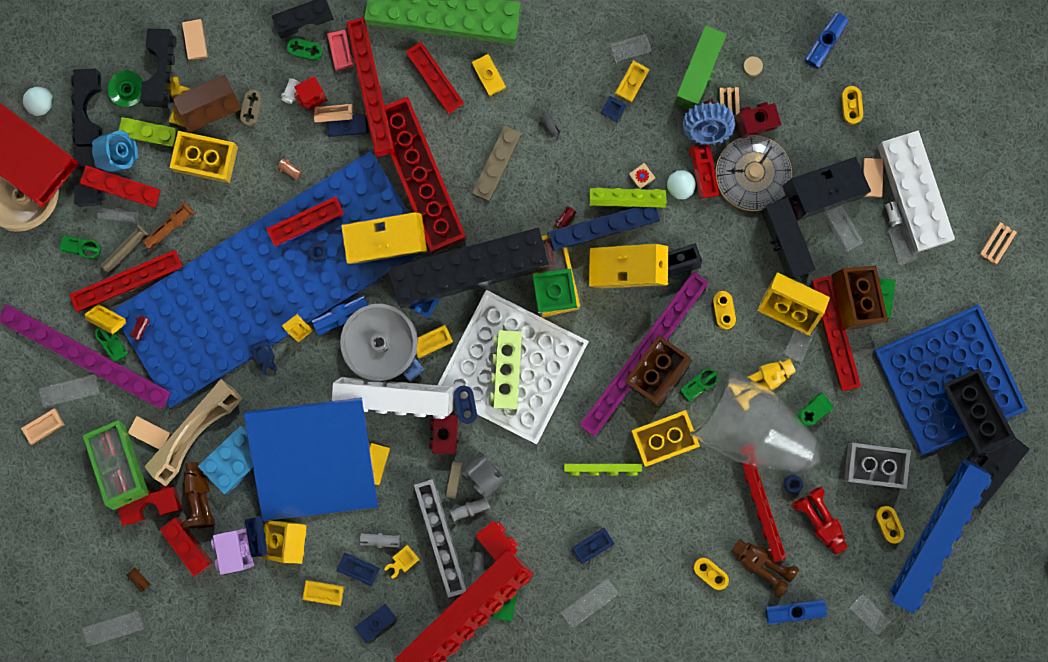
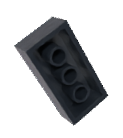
M979 368L943 384L942 390L977 458L1015 441L1016 437Z

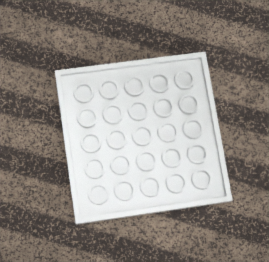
M486 290L438 385L455 387V390L462 385L470 387L474 394L478 415L537 444L589 341ZM498 330L522 332L517 410L495 409L494 404H490L491 392L495 393V385H492V373H496V366L493 365V354H497V346H494V335H498ZM504 346L502 348L504 356H510L513 352L511 346ZM503 365L500 369L503 375H509L512 371L509 365ZM508 384L501 385L499 388L500 393L507 395L510 392V386ZM467 392L460 394L462 399H466L468 396Z

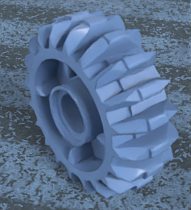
M711 101L708 104L702 102L700 106L695 104L694 108H689V112L685 113L683 121L684 133L687 135L688 140H692L693 143L698 142L699 145H709L712 143L716 145V142L723 143V139H729V135L733 134L735 127L734 115L730 108H726L725 104L719 105L718 102L712 104Z

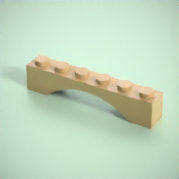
M221 379L145 465L146 470L154 479L167 486L179 472L182 461L195 439L215 420L231 413L243 398L234 388Z

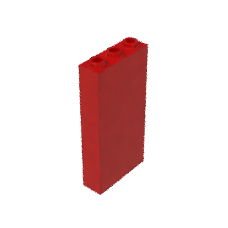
M0 103V176L43 208L79 163Z

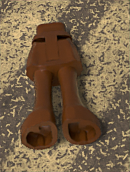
M199 462L185 463L184 493L190 501L191 516L183 521L182 527L183 529L213 527L216 524L206 497V493L210 491L207 480L203 475V471L198 467Z
M741 539L738 540L731 550L732 553L738 556L737 559L751 574L757 573L774 588L773 593L777 598L783 595L788 584L775 577L762 565L768 566L789 583L799 572L797 566L784 567L770 558L768 551L752 545L749 542L746 544Z

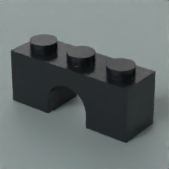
M312 0L272 15L273 22L281 39L298 33V29L305 25L316 24L317 26L334 19L327 0Z
M93 146L73 147V158L79 163L76 167L77 169H85L86 165L96 168L92 154ZM74 185L75 205L79 207L102 206V201L105 200V192L83 185Z

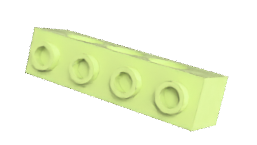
M498 330V335H494V346H497V354H493V365L496 366V373H492V385H495V393L491 392L490 404H494L495 409L517 410L522 341V332ZM504 346L512 347L513 352L510 356L502 354ZM503 365H509L512 368L509 375L501 374L500 369ZM503 384L510 386V392L507 395H503L499 391L500 386Z

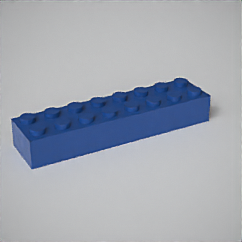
M966 459L962 461L888 593L892 603L913 614L916 609L919 610L924 601L922 598L925 592L929 593L931 590L934 576L940 574L943 568L941 564L945 558L948 559L953 550L951 546L954 541L957 542L960 539L963 525L969 523L973 507L979 505L982 499L981 493L984 489L987 490L991 484V475L985 469Z

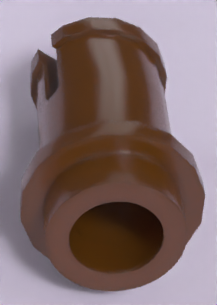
M134 567L126 574L127 580H131L140 592H143L150 583L139 572L140 569L137 570Z

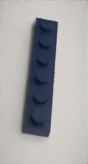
M636 207L548 231L547 236L552 251L657 223L660 221L656 207Z

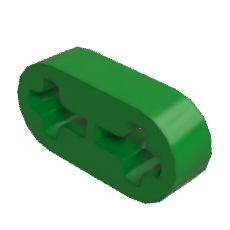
M294 38L287 44V50L291 56L310 61H318L323 56L321 46L315 42ZM298 43V46L303 48V50L297 49L294 52L291 46H295ZM315 47L319 53L312 56L311 52H308L307 49L313 50Z

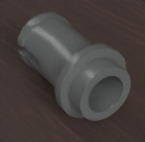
M548 112L539 119L541 120L540 124L545 126L551 138H553L562 131L552 118L553 114L550 115Z

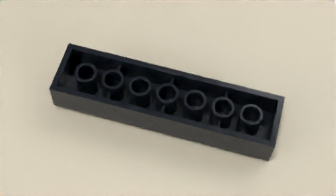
M538 227L389 268L397 304L402 309L550 269Z

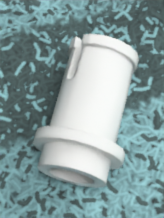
M289 78L285 92L281 94V100L292 104L296 100L294 93L297 92L294 86L300 84V82Z
M897 201L891 202L893 210L889 203L885 204L890 219L888 223L892 227L903 224L902 220L904 218L900 215Z

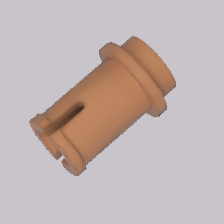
M282 159L277 166L279 172L286 173L295 181L299 179L303 170L289 163L288 159Z

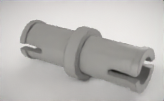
M484 497L472 503L466 502V505L450 510L453 521L456 522L467 516L473 517L475 513L489 509L490 506L487 498Z
M361 533L360 545L377 546V548H382V546L399 548L400 535Z

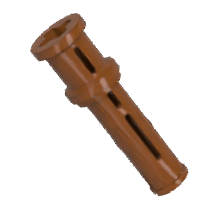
M183 201L182 206L175 212H171L169 218L142 241L148 248L152 249L177 226H182L189 216L195 215V212Z

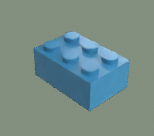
M240 426L198 466L223 494H229L254 470L245 426Z

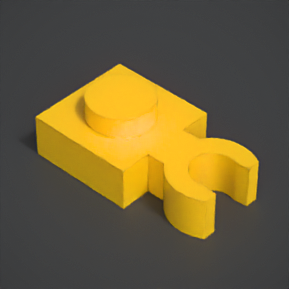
M406 545L392 557L396 562L388 564L384 570L394 568L395 573L391 576L393 579L398 576L401 568L406 572L420 558L409 545Z

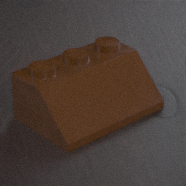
M225 74L172 97L189 133L242 109Z
M876 265L842 268L831 275L843 330L860 329L888 322Z
M658 335L625 382L648 401L659 407L691 364V357Z

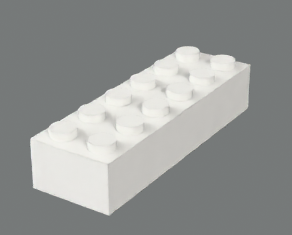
M919 130L881 142L878 145L881 158L884 159L883 164L895 200L897 201L900 215L904 218L902 221L913 254L955 240Z
M341 377L333 383L332 401L362 397L364 412H368V409L376 410V413L380 414L393 411L396 415L414 413L416 417L433 415V418L444 419L445 416H448L454 410L455 387Z

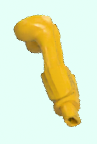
M788 359L784 362L778 361L759 366L758 372L741 379L732 377L728 379L731 390L735 393L734 396L739 406L744 411L749 408V399L768 389L774 390L786 379H789V375L796 371L791 360ZM759 380H763L762 382L754 385L753 387L742 391V389L747 385Z

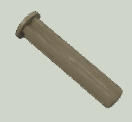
M138 224V228L101 263L102 269L110 272L146 235L149 236L150 234Z

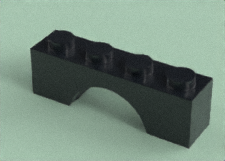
M147 28L146 48L151 54L158 57L159 66L153 77L142 82L140 101L145 107L168 108V101L171 100V90H169L170 83L173 82L171 67L175 63L173 47H176L177 40L170 29Z
M96 68L73 69L74 75L71 76V84L74 87V94H72L71 100L74 105L72 122L75 124V131L72 133V139L78 147H91L93 140L102 135V128L90 121L87 115V105L95 94L101 92V72Z

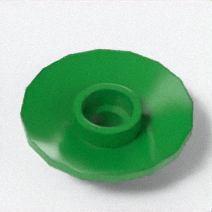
M119 71L109 81L108 95L112 102L120 107H133L140 103L141 85L144 81L134 71ZM131 87V92L126 93V88Z

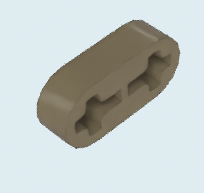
M256 90L248 91L244 97L240 119L246 126L255 125L259 119L263 98ZM256 94L258 101H254L252 107V102L249 99V97H253V95ZM250 110H252L251 115L254 119H250L247 122L245 115H249Z
M453 461L446 493L448 498L456 499L463 464L461 462Z

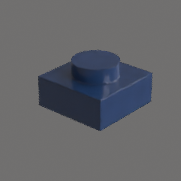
M609 96L600 114L618 122L626 108V104Z

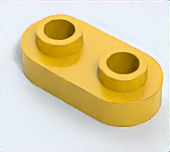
M849 86L841 94L843 119L847 124L855 125L863 118L862 94L857 87ZM848 94H852L854 99H848ZM849 113H854L855 118H850Z
M720 291L713 297L716 323L721 329H730L736 322L733 299L728 292ZM721 297L726 299L725 304L720 303ZM724 316L730 318L729 323L723 321Z
M889 506L878 508L875 517L885 540L893 544L901 542L904 538V530L895 510ZM884 512L888 513L887 519L882 518ZM891 530L896 531L895 537L890 536Z
M699 558L695 561L694 572L712 588L723 590L727 587L729 583L727 574L707 558ZM701 564H706L707 569L705 571L700 570ZM717 576L722 578L720 583L715 582Z

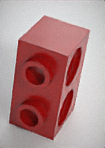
M315 76L294 86L297 91L294 95L302 108L306 107L308 111L328 101Z

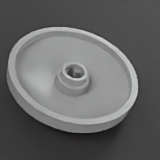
M386 304L368 305L353 313L345 323L340 340L341 352L347 365L357 375L372 381L390 380L404 373L412 364L418 348L417 332L411 319L400 309Z

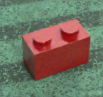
M493 520L475 536L495 561H497L507 550L515 554L518 551L516 548L518 543L512 536L509 538L504 533L506 529L500 521L496 523Z

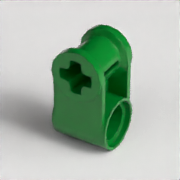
M821 392L798 412L797 421L802 426L813 425L820 418L828 414L834 406ZM809 413L811 416L809 420L805 421V414Z

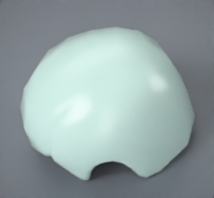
M39 86L30 88L23 96V106L31 115H45L52 108L53 96L47 88Z
M686 170L675 171L669 176L667 181V189L670 195L676 199L689 198L694 193L696 187L695 178Z

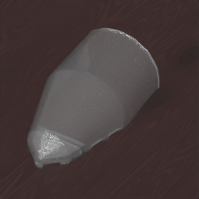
M728 366L722 367L721 370L728 373L729 376L723 396L709 419L699 429L691 431L690 435L740 463L790 472H801L818 465L821 459L817 438L778 394Z

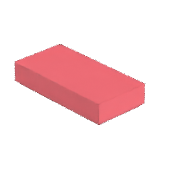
M346 30L327 33L335 70L354 67Z

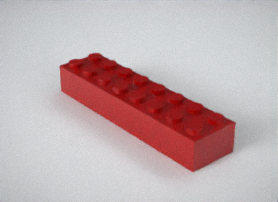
M408 96L385 105L395 152L390 154L414 212L422 214L425 239L431 253L434 254L467 240Z
M507 550L394 660L396 662H446V658L451 653H456L465 640H469L474 636V631L479 626H484L493 613H497L502 609L503 603L506 600L513 598L522 585L524 586L530 582L531 576L534 573L517 555Z

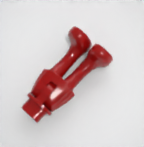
M820 486L809 492L808 497L816 505L825 522H822L817 516L807 497L798 499L791 506L795 511H802L809 517L815 527L814 534L828 549H832L833 553L837 555L847 549L848 546L844 541L846 538L838 518L832 517L824 503L825 490Z

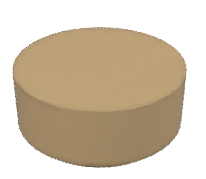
M754 56L747 58L743 65L744 72L751 77L759 75L763 68L762 61Z

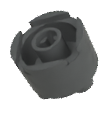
M480 452L463 467L464 469L461 472L472 483L475 482L476 484L473 486L480 494L486 497L495 492L507 480L491 461L487 460L486 456Z

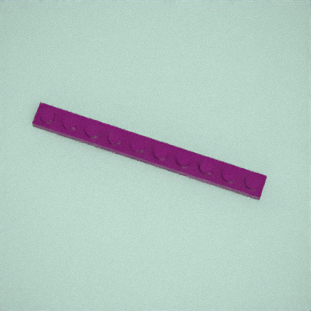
M693 271L579 426L594 437L597 435L631 389L625 382L627 377L658 335L666 340L709 282Z
M5 304L0 314V323L163 410L172 393L8 304Z

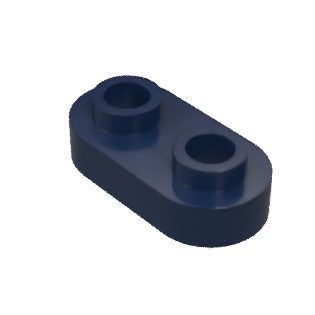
M462 385L454 392L457 415L462 423L471 424L477 418L474 394L470 387ZM462 392H467L468 396L466 399L460 397ZM470 411L471 417L465 418L464 412Z

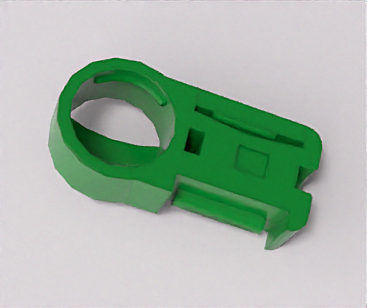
M63 236L60 252L79 254L81 257L95 259L101 253V246L94 240ZM89 243L96 244L97 248L88 247L86 245ZM84 250L94 251L96 253L93 256H88L87 254H85Z
M98 327L96 329L95 336L97 340L100 341L114 362H119L122 357L129 355V351H125L126 349L119 341V336L116 332L110 338L102 328ZM100 331L107 341L100 337Z
M705 369L681 387L680 391L688 402H692L691 398H696L704 390L707 391L716 385L718 375L713 369ZM704 372H712V374L701 381V376ZM715 376L713 384L705 385L707 381Z

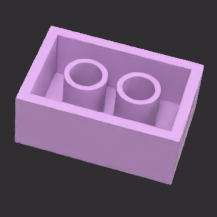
M246 528L213 535L214 539L211 540L213 551H216L217 554L215 566L217 571H220V575L245 570L254 566Z

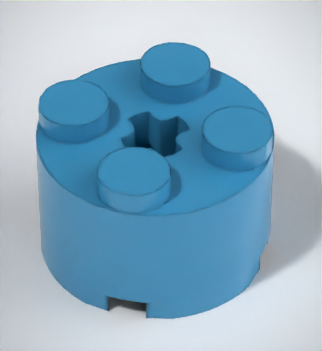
M124 131L111 132L94 139L92 142V154L96 168L106 172H116L130 168L138 157V148L134 139L131 140L128 136L129 134Z

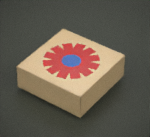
M645 163L629 173L630 178L639 189L644 188L655 180V176Z

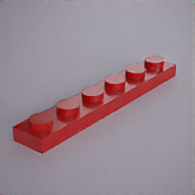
M173 250L71 293L69 296L75 311L79 313L183 268L177 250Z
M831 275L811 280L814 290L830 297L821 319L841 392L861 387L846 330L842 328Z
M745 447L738 450V460L744 467V478L746 483L750 485V496L757 506V518L759 521H762L764 527L762 528L764 538L768 540L769 554L771 558H774L775 562L781 561L786 558L781 538L751 447Z

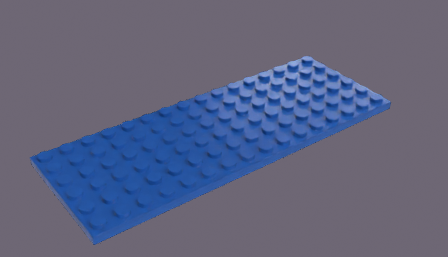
M370 151L186 264L183 268L178 269L113 309L112 312L125 318L126 324L121 329L154 383L172 392L166 403L169 408H173L252 359L254 356L250 345L268 339L270 345L273 346L290 334L285 331L282 325L296 314L308 324L389 274V268L405 264L421 253L359 264L347 263L341 225L410 213ZM335 196L338 198L345 215L283 244L274 246L266 228ZM385 224L378 225V230L385 231ZM320 243L326 247L328 254L324 261L314 262L309 258L308 250L311 245ZM316 250L315 256H320L321 250ZM139 315L150 319V326H147L141 341L129 336L137 322L135 319Z

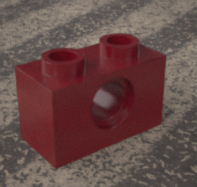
M767 102L758 104L757 108L751 109L749 106L740 109V112L734 116L740 138L772 131L781 126L775 103L768 105ZM755 116L760 119V122L755 120Z
M448 415L444 419L431 418L430 430H433V438L429 440V449H433L432 453L457 454L458 415ZM441 429H446L449 432L446 440H441L438 436Z

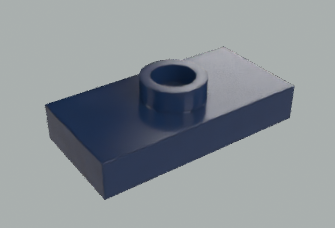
M365 114L353 115V119L327 121L329 137L367 134Z
M261 516L245 519L251 557L268 555L265 540L266 534L263 529Z
M602 528L573 546L572 550L581 564H584L614 545V542L606 529Z
M344 553L336 571L373 586L380 568L348 553Z
M384 604L354 628L366 643L397 620L387 604Z

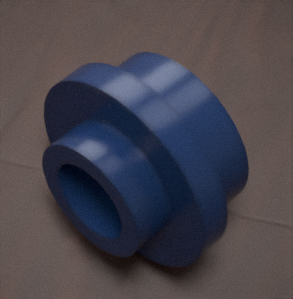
M320 243L311 245L308 250V256L314 262L324 261L328 254L326 247ZM316 250H321L320 256H315Z
M789 475L785 478L783 486L788 493L797 494L803 488V481L797 475ZM791 481L796 482L795 488L790 487Z

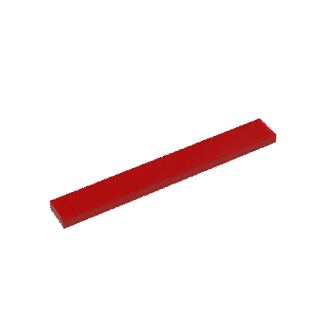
M365 18L347 21V29L375 155L379 157L394 153V144Z

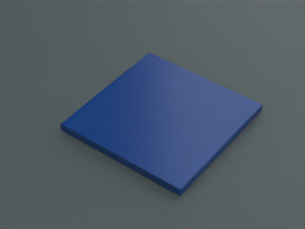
M976 305L873 350L921 456L967 437L942 387L944 383L979 368L1006 419L1028 410L980 305Z
M362 397L244 412L262 521L378 507Z

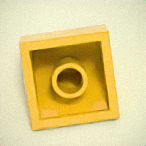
M274 520L265 521L264 532L266 534L265 540L268 555L261 556L260 558L282 563L302 564L307 525Z

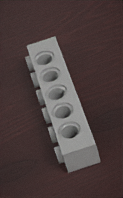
M431 479L415 484V491L447 596L449 598L462 594L467 590V586L435 481Z

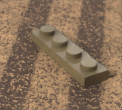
M506 125L504 126L472 192L473 195L490 202L522 135L521 132Z

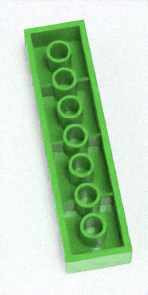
M367 0L365 22L371 26L516 45L521 3L507 0Z

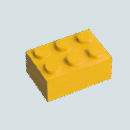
M178 131L169 168L178 173L230 183L238 146L234 142Z
M777 272L764 293L757 311L810 336L825 313L830 297Z
M686 410L630 431L644 467L700 447Z

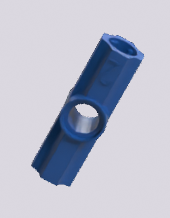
M834 13L804 59L809 66L816 69L820 67L848 24L849 20L841 13ZM828 37L831 44H825L822 38Z
M362 296L350 303L338 305L331 309L329 313L312 320L313 326L319 336L337 327H344L349 317L360 308L368 306L365 297Z
M824 599L766 607L768 624L827 617ZM794 607H799L801 610L800 615L797 617H793L791 613Z

